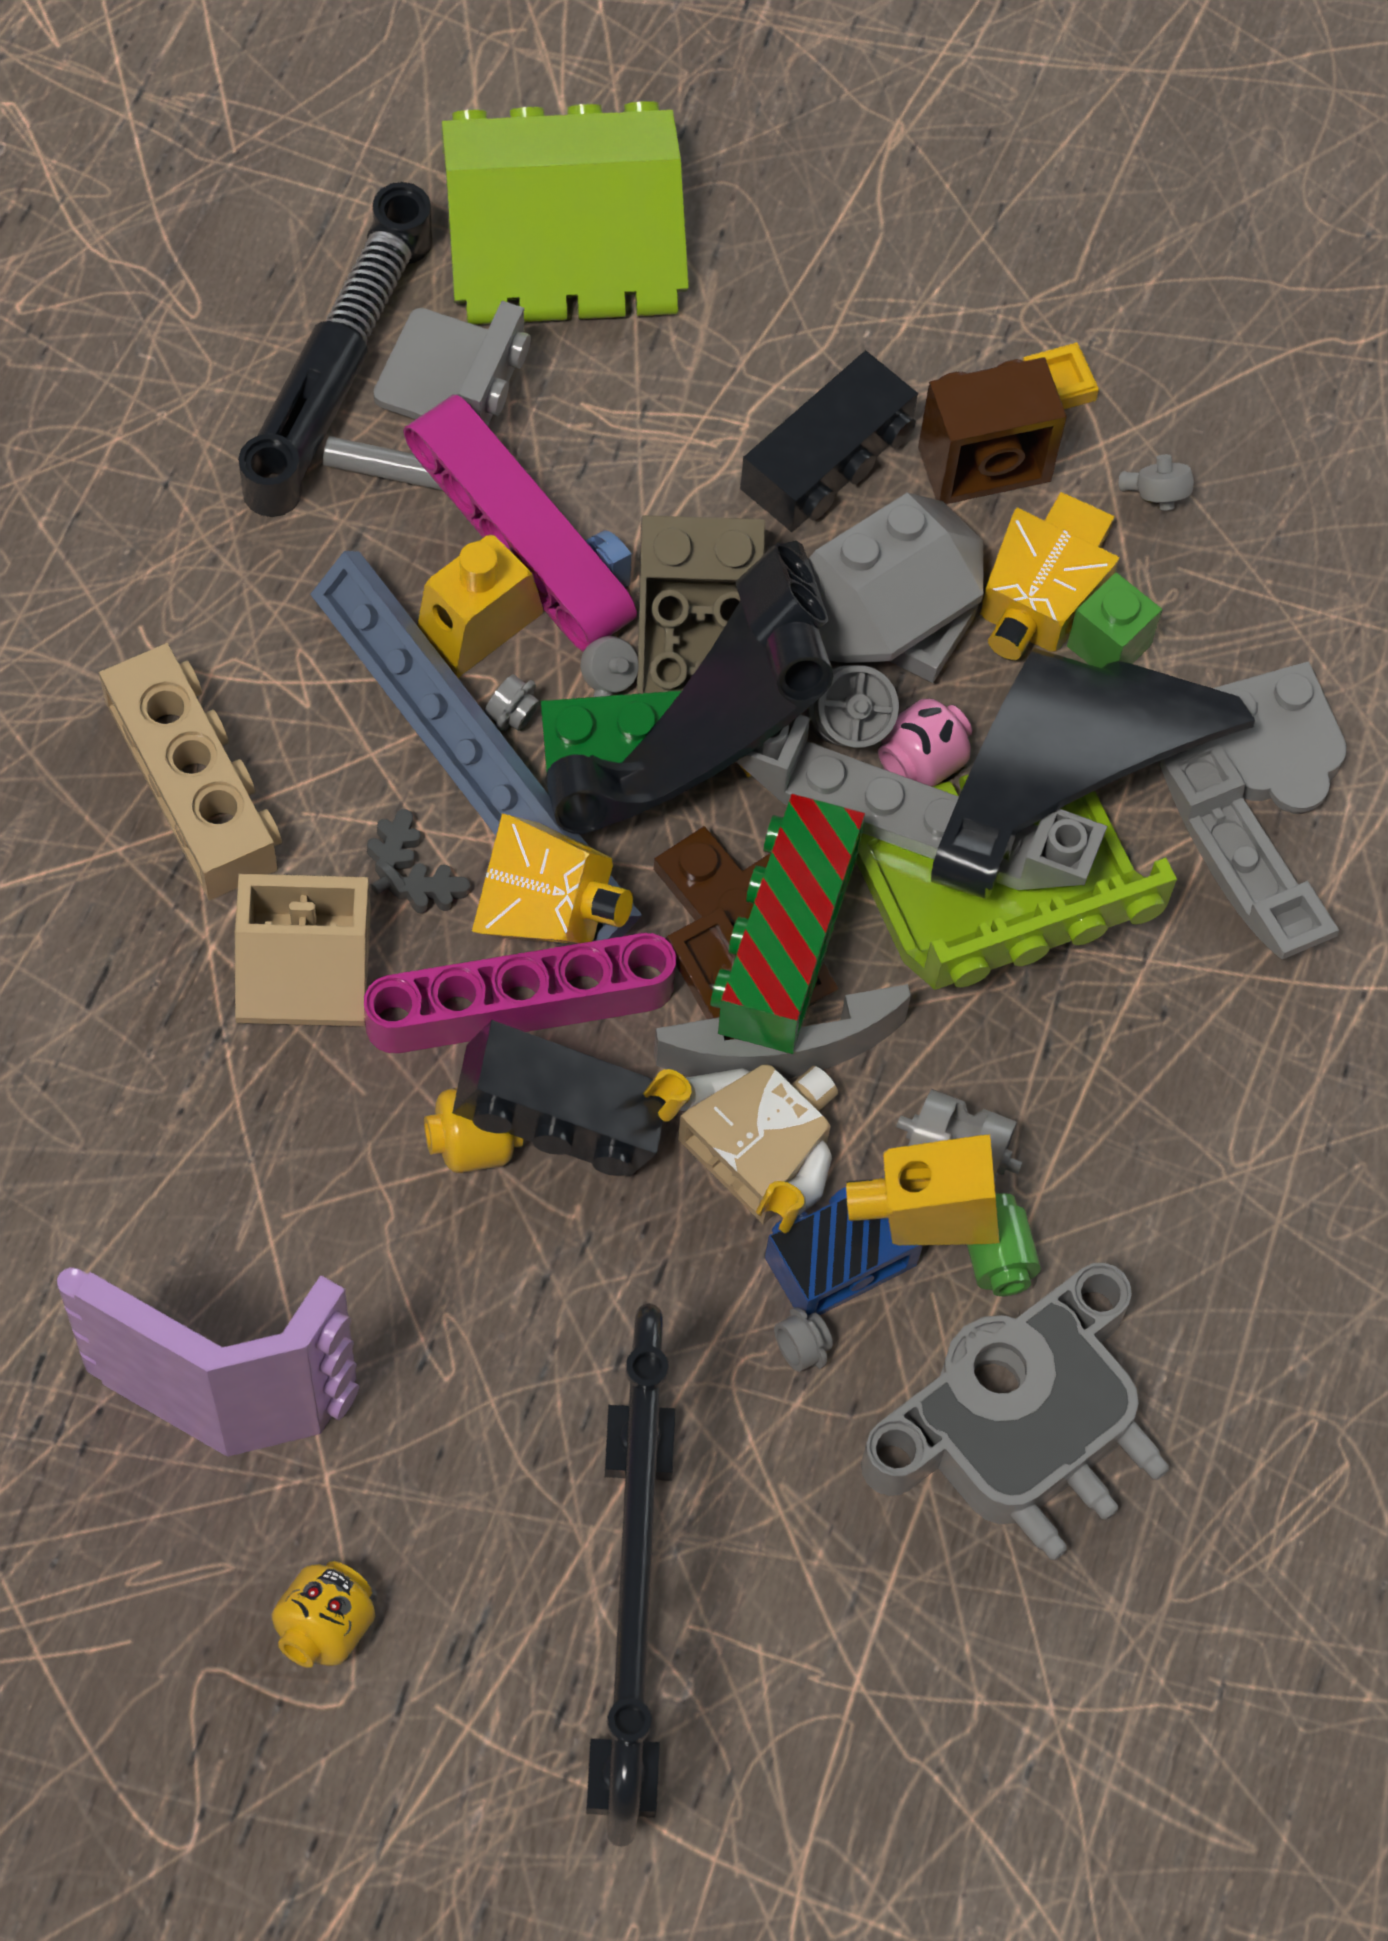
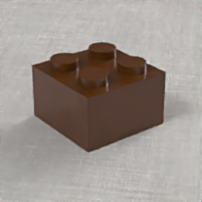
M1045 357L1028 361L1013 359L1003 362L995 368L971 373L962 371L951 372L938 380L929 381L918 449L936 500L943 501L945 504H951L1052 481L1067 416Z

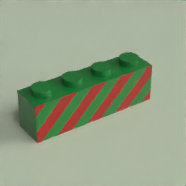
M791 793L784 817L772 816L763 849L764 852L771 853L767 867L755 866L747 891L746 902L754 904L750 917L748 919L738 916L728 953L736 955L731 971L722 968L719 970L712 992L710 1006L720 1008L718 1034L793 1054L860 850L865 813Z

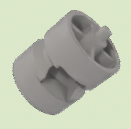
M832 667L834 677L830 688L805 710V716L810 718L809 726L818 737L834 745L867 747L880 742L893 729L898 717L899 700L893 684L883 673L871 667Z
M934 1089L930 1090L920 1115L915 1114L913 1119L900 1115L896 1125L897 1128L907 1131L906 1138L910 1139L908 1146L990 1134L994 1182L997 1175L1004 1176L1006 1170L1018 1174L1023 1163L1011 1158L1013 1151L1008 1150L1017 1121L986 1109L971 1115L967 1112L965 1101Z

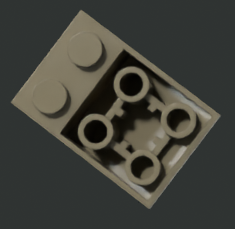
M642 515L637 694L682 691L713 647L741 601L736 588V581L764 555L765 519Z

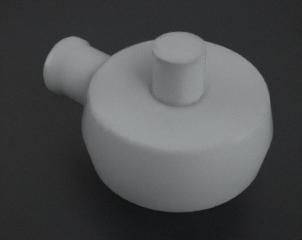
M1169 454L1158 455L1157 464L1144 467L1139 473L1122 471L1119 475V489L1121 491L1137 490L1144 500L1159 502L1161 510L1174 509V501L1190 496L1193 491L1194 478L1191 468L1182 463H1173L1172 456Z
M604 636L590 643L584 650L581 657V673L585 682L595 690L593 697L612 696L627 689L634 682L638 673V657L628 642L618 637Z

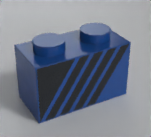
M844 1187L830 1198V1205L810 1215L806 1211L798 1215L788 1233L779 1230L782 1222L780 1220L772 1228L773 1233L768 1236L765 1260L794 1308H801L807 1315L817 1313L820 1316L916 1267L923 1245L899 1246L893 1244L888 1218L849 1221L846 1187Z

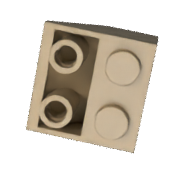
M239 874L235 922L236 1023L365 1026L364 995L367 991L371 920L368 877Z

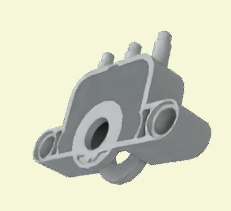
M1092 1263L1079 1270L1016 1319L1005 1315L987 1316L965 1325L950 1343L940 1377L889 1414L871 1430L861 1461L862 1475L867 1485L876 1492L887 1496L901 1495L911 1490L931 1473L939 1469L968 1505L982 1518L997 1524L1017 1523L1037 1548L1042 1549L1051 1560H1056L1067 1551V1545L1059 1537L1058 1530L1040 1508L1070 1485L1087 1507L1093 1509L1101 1519L1107 1520L1118 1511V1504L1112 1499L1107 1487L1091 1468L1113 1452L1119 1445L1139 1468L1144 1469L1153 1480H1158L1164 1476L1169 1470V1465L1160 1456V1450L1134 1421L1139 1404L1137 1388L1127 1372L1102 1345V1342L1117 1330L1129 1305L1132 1293L1130 1282L1126 1275L1116 1266L1107 1263ZM1088 1292L1102 1294L1109 1299L1113 1309L1101 1312L1093 1310L1085 1304L1082 1295ZM987 1364L1003 1366L1013 1373L1018 1382V1389L1009 1393L989 1391L979 1383L974 1370ZM885 1446L899 1447L908 1454L911 1463L903 1468L888 1467L880 1461L877 1451Z

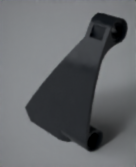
M797 540L787 543L777 542L775 545L770 546L767 553L736 581V588L741 601L713 647L678 697L622 763L602 760L594 755L588 757L586 755L572 754L560 758L551 765L547 771L546 784L556 823L564 831L572 834L589 833L634 817L675 798L752 752L790 724L827 692L834 676L819 629L828 622V615L805 549Z
M1033 648L1008 692L963 786L937 849L931 871V882L988 899L995 886L1003 859L1009 860L1015 834L1063 806L1155 762L1226 735L1254 727L1255 718L1240 696L1128 662H1111L1099 668Z

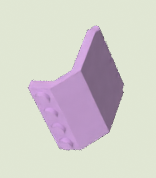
M67 1268L57 1278V1285L86 1371L102 1380L104 1386L227 1457L319 1435L331 1417L337 1420L344 1417L358 1393L359 1385L355 1383L356 1363L354 1362L352 1350L354 1342L351 1340V1318L348 1317L345 1289L321 1275L283 1333L223 1348L91 1272L86 1274L77 1268Z

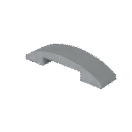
M1215 739L1161 760L1160 767L1167 786L1195 846L1229 902L1254 934L1282 960L1337 937L1339 929L1308 881L1301 884L1296 882L1245 802L1243 793L1246 783L1219 741Z
M906 984L845 995L841 1020L802 1027L793 1054L738 1039L724 1040V1036L718 1034L719 1017L656 1028L654 1044L656 1066L675 1070L682 1075L690 1077L739 1068L752 1071L763 1064L773 1066L785 1079L801 1076L812 1066H817L824 1070L862 1054L898 1029L906 1019L911 997L909 986Z

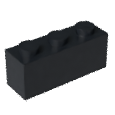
M865 350L743 457L740 490L791 532L796 530L808 518L812 521L817 520L829 509L836 493L848 482L857 484L866 477L874 466L876 458L889 446L895 449L908 439L916 426L914 414L918 392Z
M491 1020L466 1045L452 1114L472 1120L476 1127L486 1132H508L511 1135L531 1141L542 1152L554 1155L567 1154L592 1163L593 1167L601 1173L630 1177L657 1154L663 1120L658 1116V1112L666 1102L658 1096H649L648 1098L644 1096L643 1092L653 1081L652 1078Z

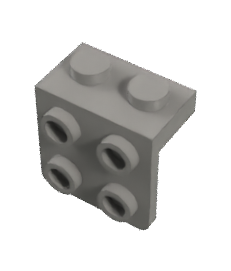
M501 301L489 329L425 308L413 310L374 388L375 404L381 408L417 419L452 394L462 397L488 426L492 416H498L501 413L507 399L509 380L515 368L520 369L523 366L529 351L531 335L524 333V308Z

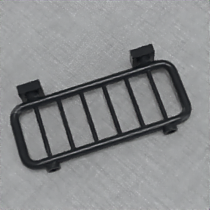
M650 1303L640 1306L635 1315L632 1352L626 1361V1376L630 1382L629 1406L608 1405L604 1477L625 1478L614 1699L607 1716V1728L612 1738H590L586 1814L607 1815V1837L612 1844L619 1847L627 1846L634 1840L638 1817L656 1818L660 1742L643 1741L649 1734L652 1723L651 1712L645 1704L655 1480L672 1481L675 1408L659 1407L660 1386L667 1378L669 1364L666 1355L662 1352L663 1315L659 1307Z

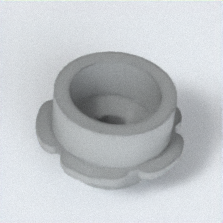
M512 674L495 691L485 708V714L496 722V728L500 732L506 731L510 725L517 731H520L531 720L540 705V701L534 697L536 683L533 680L525 683Z
M799 1307L792 1308L790 1310L791 1316L775 1324L774 1327L779 1349L787 1363L797 1372L810 1366H817L821 1369L827 1363L826 1351L833 1346L830 1331L824 1320L817 1313L807 1315Z

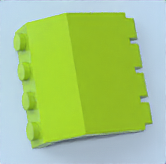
M640 101L625 104V112L602 113L601 105L580 104L567 107V115L545 116L544 108L521 107L511 109L510 118L487 119V111L461 110L452 113L453 120L442 121V154H444L454 304L466 303L467 323L473 325L491 324L501 301L508 302L518 300L519 306L524 308V322L567 320L566 298L577 297L578 319L625 317V295L635 294L636 316L678 314L677 292H687L689 286L681 157L673 110H659L658 102Z
M968 775L959 778L961 791ZM950 781L934 786L936 789L958 796ZM1093 791L1060 808L1107 826L1085 885L1016 890L996 882L988 899H983L931 882L934 859L862 833L856 863L903 963L930 987L937 990L953 983L959 988L973 985L984 979L992 969L1012 962L1015 966L1029 965L1044 957L1049 952V949L1070 941L1074 945L1090 943L1101 937L1109 927L1129 920L1132 924L1137 925L1156 918L1166 909L1177 880L1167 858L1155 861L1150 876L1146 878L1136 872L1096 792ZM1041 820L1037 821L1034 824L1039 826Z

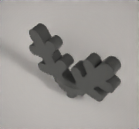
M407 809L399 810L393 823L387 819L379 820L377 823V835L385 843L383 844L377 838H371L367 842V854L377 862L375 864V871L380 878L371 884L375 894L379 895L388 889L398 899L407 898L417 913H424L427 910L428 899H433L440 910L448 911L452 907L453 899H462L468 896L469 880L465 877H450L451 869L449 866L440 865L433 877H426V866L421 863H417L412 867L414 852L404 848L417 847L420 843L421 834L419 830L411 829L413 822L411 811ZM412 867L408 877H402L396 870Z

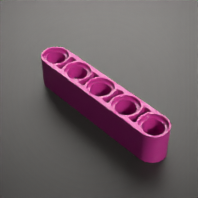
M452 394L405 426L403 429L405 440L419 463L483 538L486 535L496 536L529 569L534 577L544 611L578 649L584 652L586 647L593 641L604 636H612L637 617L635 604L625 587L462 397Z
M640 933L387 975L376 979L368 987L364 995L366 1033L370 1042L377 1049L386 1053H404L470 1042L491 1020L524 1032L653 1011L665 1005L670 1000L674 991L676 954L672 945L664 937L654 933ZM640 966H651L656 968L661 974L652 979H643L637 977L632 971ZM579 976H588L595 979L599 984L587 990L575 988L569 982ZM515 987H527L536 994L526 1000H515L510 998L506 992ZM453 997H463L473 1003L461 1011H452L442 1005L447 999ZM391 1007L401 1008L409 1013L404 1019L399 1021H386L378 1016L381 1012Z

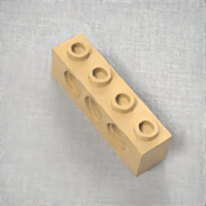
M168 643L100 671L99 676L105 703L208 900L210 901L237 889L239 874L268 875L277 871L275 846L282 843L279 830L270 812L267 809L257 812L249 795L254 794L255 789L242 760L238 759L231 762L223 746L229 742L219 716L214 709L208 712H204L197 699L198 696L202 695V689L189 661L179 664ZM164 715H177L180 717L178 720L168 724L155 722ZM190 764H203L207 766L204 770L193 774L181 771ZM219 813L234 816L230 821L223 824H213L207 821L211 816Z

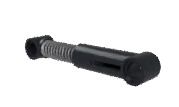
M407 182L391 183L381 188L375 195L372 204L373 223L367 234V242L361 251L360 257L357 258L356 264L348 276V280L344 283L343 289L340 290L335 305L332 306L326 321H321L315 325L258 435L248 440L240 450L238 462L244 502L250 510L261 516H283L292 511L300 502L302 495L301 482L367 356V337L371 335V329L375 327L376 320L380 318V312L384 311V304L388 303V296L392 295V289L396 287L397 280L401 277V272L405 270V265L415 263L424 258L431 248V204L429 196L422 188L415 184ZM270 473L280 474L273 478L261 477Z

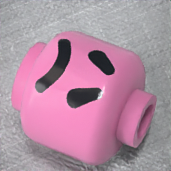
M921 699L898 715L893 729L881 740L882 746L878 749V755L885 770L934 787L963 768L969 761L971 746L968 737L972 734V728L966 716L956 706L949 705L946 707L934 699Z

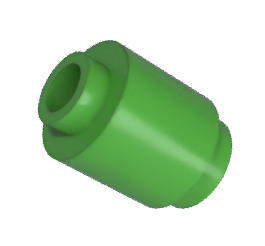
M998 1193L996 1194L1000 1243L967 1244L978 1287L992 1290L996 1296H1011L1027 1290L1031 1286V1279L1040 1273L1041 1266L1025 1209L1017 1206L1013 1195Z

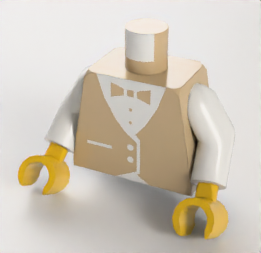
M763 1064L752 1071L739 1068L691 1077H684L675 1070L664 1069L656 1075L643 1092L647 1098L649 1096H658L665 1100L666 1103L658 1112V1116L663 1121L672 1120L679 1110H687L680 1117L678 1140L763 1225L776 1212L783 1217L779 1230L788 1233L797 1216L818 1202L822 1197L832 1155L827 1146L830 1124L819 1111L838 1095V1089L832 1079L821 1068L812 1066L792 1084L773 1066Z

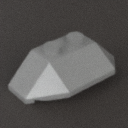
M908 492L815 550L808 559L828 615V622L819 629V633L829 661L843 663L891 661L980 603L983 597V540L943 501Z

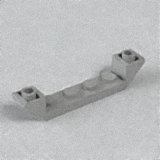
M801 714L752 752L736 761L783 804L788 805L792 793L863 812L865 817L862 833L935 859L940 841L959 798L956 795L808 742L810 718ZM1062 809L1056 810L1041 819L1039 826L1032 824L1015 834L1009 860L1003 859L996 882L1016 890L1085 885L1107 826Z

